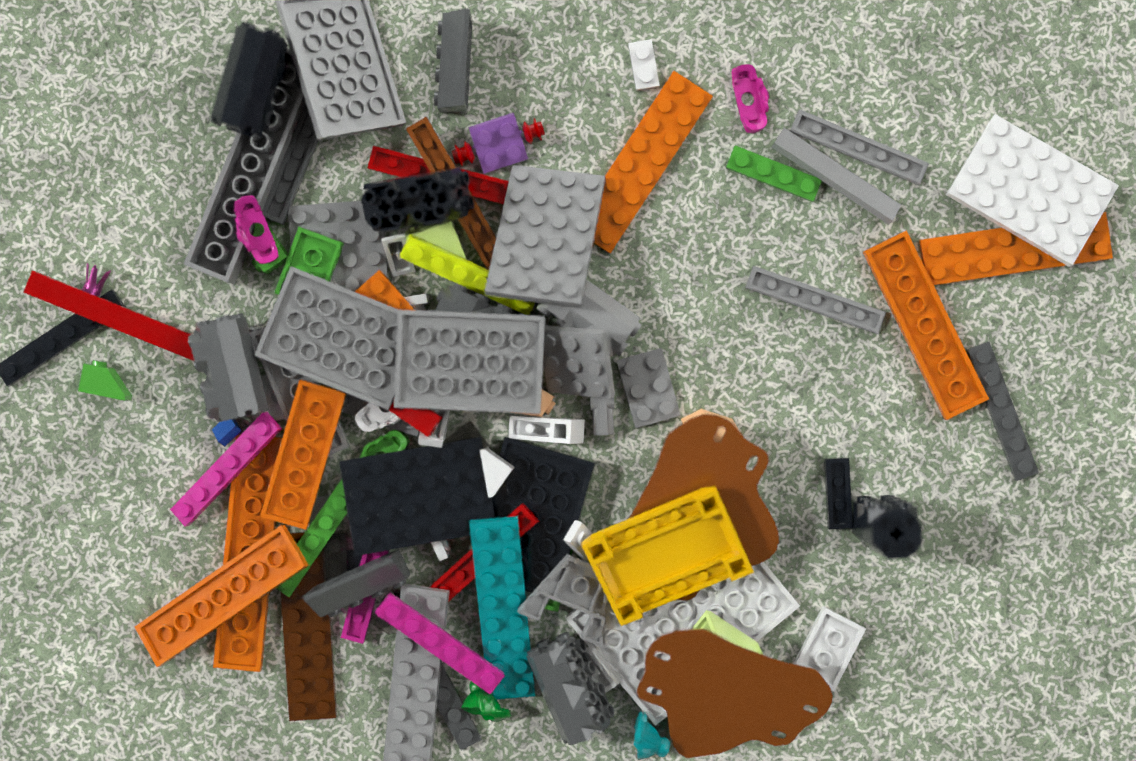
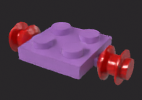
M510 113L468 127L474 143L473 149L468 142L464 141V146L460 148L454 144L455 149L451 150L455 163H460L461 167H463L464 161L467 160L473 164L475 159L473 153H475V156L478 155L483 173H487L527 160L528 156L522 140L526 139L528 143L532 144L533 139L538 137L542 141L541 136L545 135L541 121L536 122L535 118L531 125L524 121L522 130L519 131L515 115Z

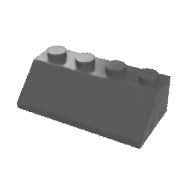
M469 8L443 13L442 21H438V35L442 36L441 44H437L436 57L440 59V68L435 70V82H439V91L434 92V106H438L439 113L468 114L473 25Z
M397 549L314 586L303 598L319 617L328 614L330 618L341 613V608L347 605L353 608L363 603V598L371 595L372 598H376L384 594V589L390 586L396 589L406 584V579L410 576V572L400 550Z

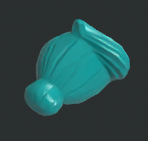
M640 711L634 725L635 741L633 744L637 748V759L649 758L654 754L659 757H666L670 750V741L667 738L660 737L657 730L647 721V714L644 711Z

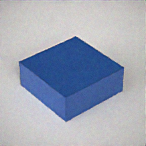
M235 418L219 422L212 429L217 441L224 447L242 431Z

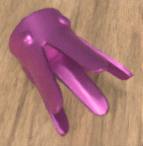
M87 263L86 282L82 290L100 296L103 284L111 270L107 271L98 284H96L98 269L94 265L88 279L89 264Z

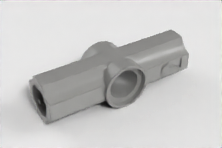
M614 396L612 399L590 397V409L593 414V435H613Z

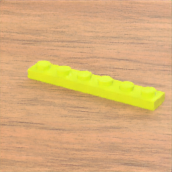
M409 234L400 253V258L527 316H529L536 303L487 296L485 294V287L489 274L488 269L412 234Z

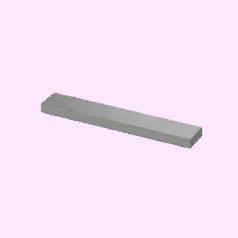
M801 109L798 110L790 132L918 186L921 184L929 165L928 162Z
M783 128L772 145L773 149L888 225L894 220L901 204L786 128Z
M756 266L752 267L745 286L746 289L874 334H879L886 314L882 310Z

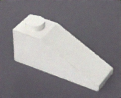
M510 415L509 438L565 444L583 443L585 420Z

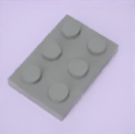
M662 348L616 360L635 428L681 416Z

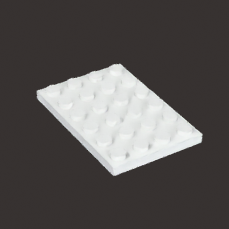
M994 114L946 195L1070 267L1074 264L1119 185Z

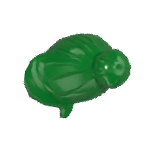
M472 681L470 682L469 689L471 693L465 699L461 709L470 714L481 715L485 721L499 722L511 718V710L501 708L492 693L489 694Z

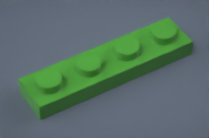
M736 145L726 166V169L810 202H814L822 180L815 176Z

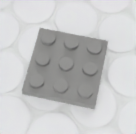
M545 325L543 366L548 392L612 399L615 391L606 330Z

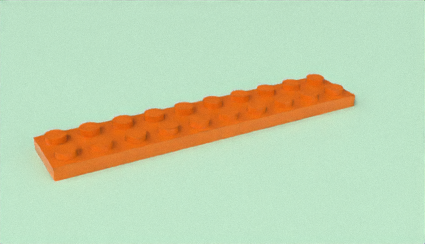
M239 433V434L235 437V441L239 438V436H240L242 433ZM274 437L231 482L223 565L276 529V521L260 517L283 437ZM269 593L217 628L213 668L254 672L262 670Z

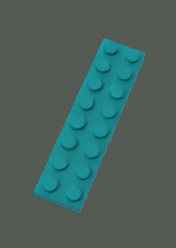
M518 516L470 520L484 659L505 674L492 694L497 700L535 696L534 675L526 657L528 655L527 651L531 649L528 617L517 611L526 600Z

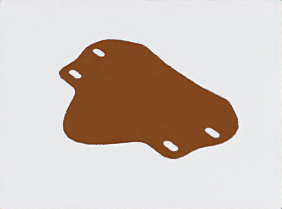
M702 414L693 417L667 435L655 470L629 518L701 488L716 486L751 565L760 564L777 551L779 543L778 529L774 519L757 491L758 482L769 463L768 454L759 446L745 439L737 427L724 417L714 414ZM720 427H724L726 431L721 441L715 442L714 436ZM757 456L758 461L752 470H747L746 466L750 458ZM699 590L678 600H691L698 594Z
M706 629L676 630L657 638L646 652L645 672L637 687V695L641 700L666 710L673 746L679 754L686 758L721 754L750 740H759L774 746L788 745L805 727L816 722L826 714L833 698L830 686L817 670L779 661L743 648ZM662 652L669 655L670 659L667 661L655 657V653ZM653 687L661 690L662 693L654 695L647 692L646 689ZM810 705L816 707L818 711L812 713L804 710L803 707ZM779 731L785 733L786 737L783 739L778 738L771 733Z

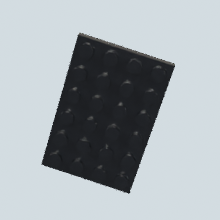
M481 437L443 443L442 448L425 446L339 461L355 556L470 536V520L495 518L492 498L488 497L480 454V450L483 449Z
M505 437L500 457L513 465L514 469L498 492L491 497L495 518L508 517L516 508L524 503L539 521L520 538L525 591L532 593L567 554L570 555L571 548L563 539L574 521L580 520L596 463Z

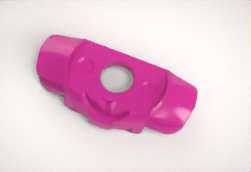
M743 64L732 69V85L740 120L747 133H757L763 130L767 124L766 113L769 111V93L763 84L762 78L757 77L756 70L752 65ZM744 93H750L753 96L754 102L751 106L743 104L741 97Z
M253 195L239 198L234 203L238 240L243 243L248 252H251L255 260L260 264L276 260L279 257L278 250L256 198ZM253 223L263 225L264 233L261 236L255 237L251 235L249 229Z

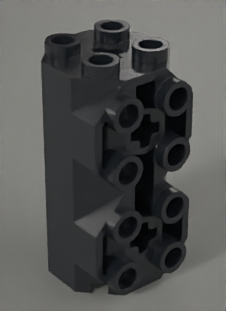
M242 22L241 26L236 27L209 121L220 127L221 124H225L228 130L261 138L264 129L269 127L274 110L271 103L276 85L283 79L287 65L285 54L288 44L285 42L286 39L280 37V33L275 30L266 28L264 32L256 29L257 26L251 23Z
M458 167L364 184L363 190H367L362 195L361 203L365 220L374 231L385 232L414 225L438 224L468 216L469 210L474 209V200L470 195L468 187L469 175L466 171L461 172Z
M881 495L880 500L871 498V496H857V501L853 502V528H851L852 534L866 547L888 560L908 559L918 551L922 544V523L918 520V510L913 505V502H907V500H902L900 497H895V495Z

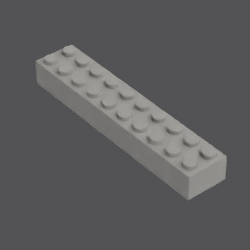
M288 48L285 54L287 65L283 79L277 83L271 103L274 110L269 127L264 129L261 138L256 136L250 137L240 133L236 134L183 264L227 283L235 284L248 253L247 248L238 240L236 235L235 218L237 217L234 203L243 196L253 195L261 210H263L306 104L292 54ZM255 223L250 226L251 235L254 234Z

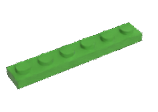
M342 479L297 543L309 566L276 588L288 597L293 594L348 513Z

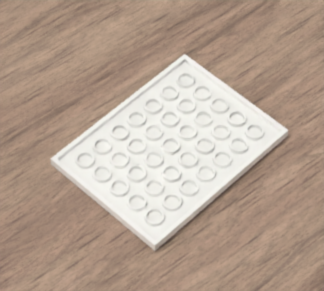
M764 562L752 566L754 571L752 574L734 581L728 578L703 588L691 600L682 601L676 599L644 612L643 618L623 626L620 625L609 601L606 604L602 646H597L588 641H585V643L615 676L655 726L667 717V712L660 706L641 700L637 695V687L645 672L646 652L657 638L676 630L693 629V626L705 611L709 610L757 642L800 607ZM574 609L565 618L575 631L581 635L589 615ZM662 652L655 653L657 658L666 661L670 659V656ZM653 687L646 689L647 692L654 695L662 693L661 690Z

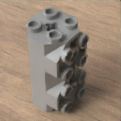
M586 280L581 308L536 302L539 304L537 310L547 317L552 314L558 318L556 323L562 327L606 330L609 355L611 357H614L615 354L620 356L628 346L625 340L629 335L635 336L642 326L639 323L641 319L639 316L588 280Z

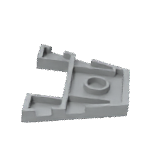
M567 554L517 611L522 615L539 621L549 599L589 615L580 637L601 647L603 643L602 631L603 626L605 627L606 619L604 617L605 607L608 599L591 564Z

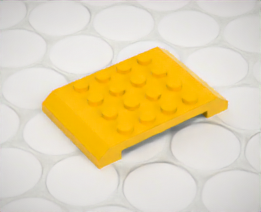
M716 486L696 490L593 533L582 541V548L621 626L643 618L644 612L728 578L734 581L754 573Z

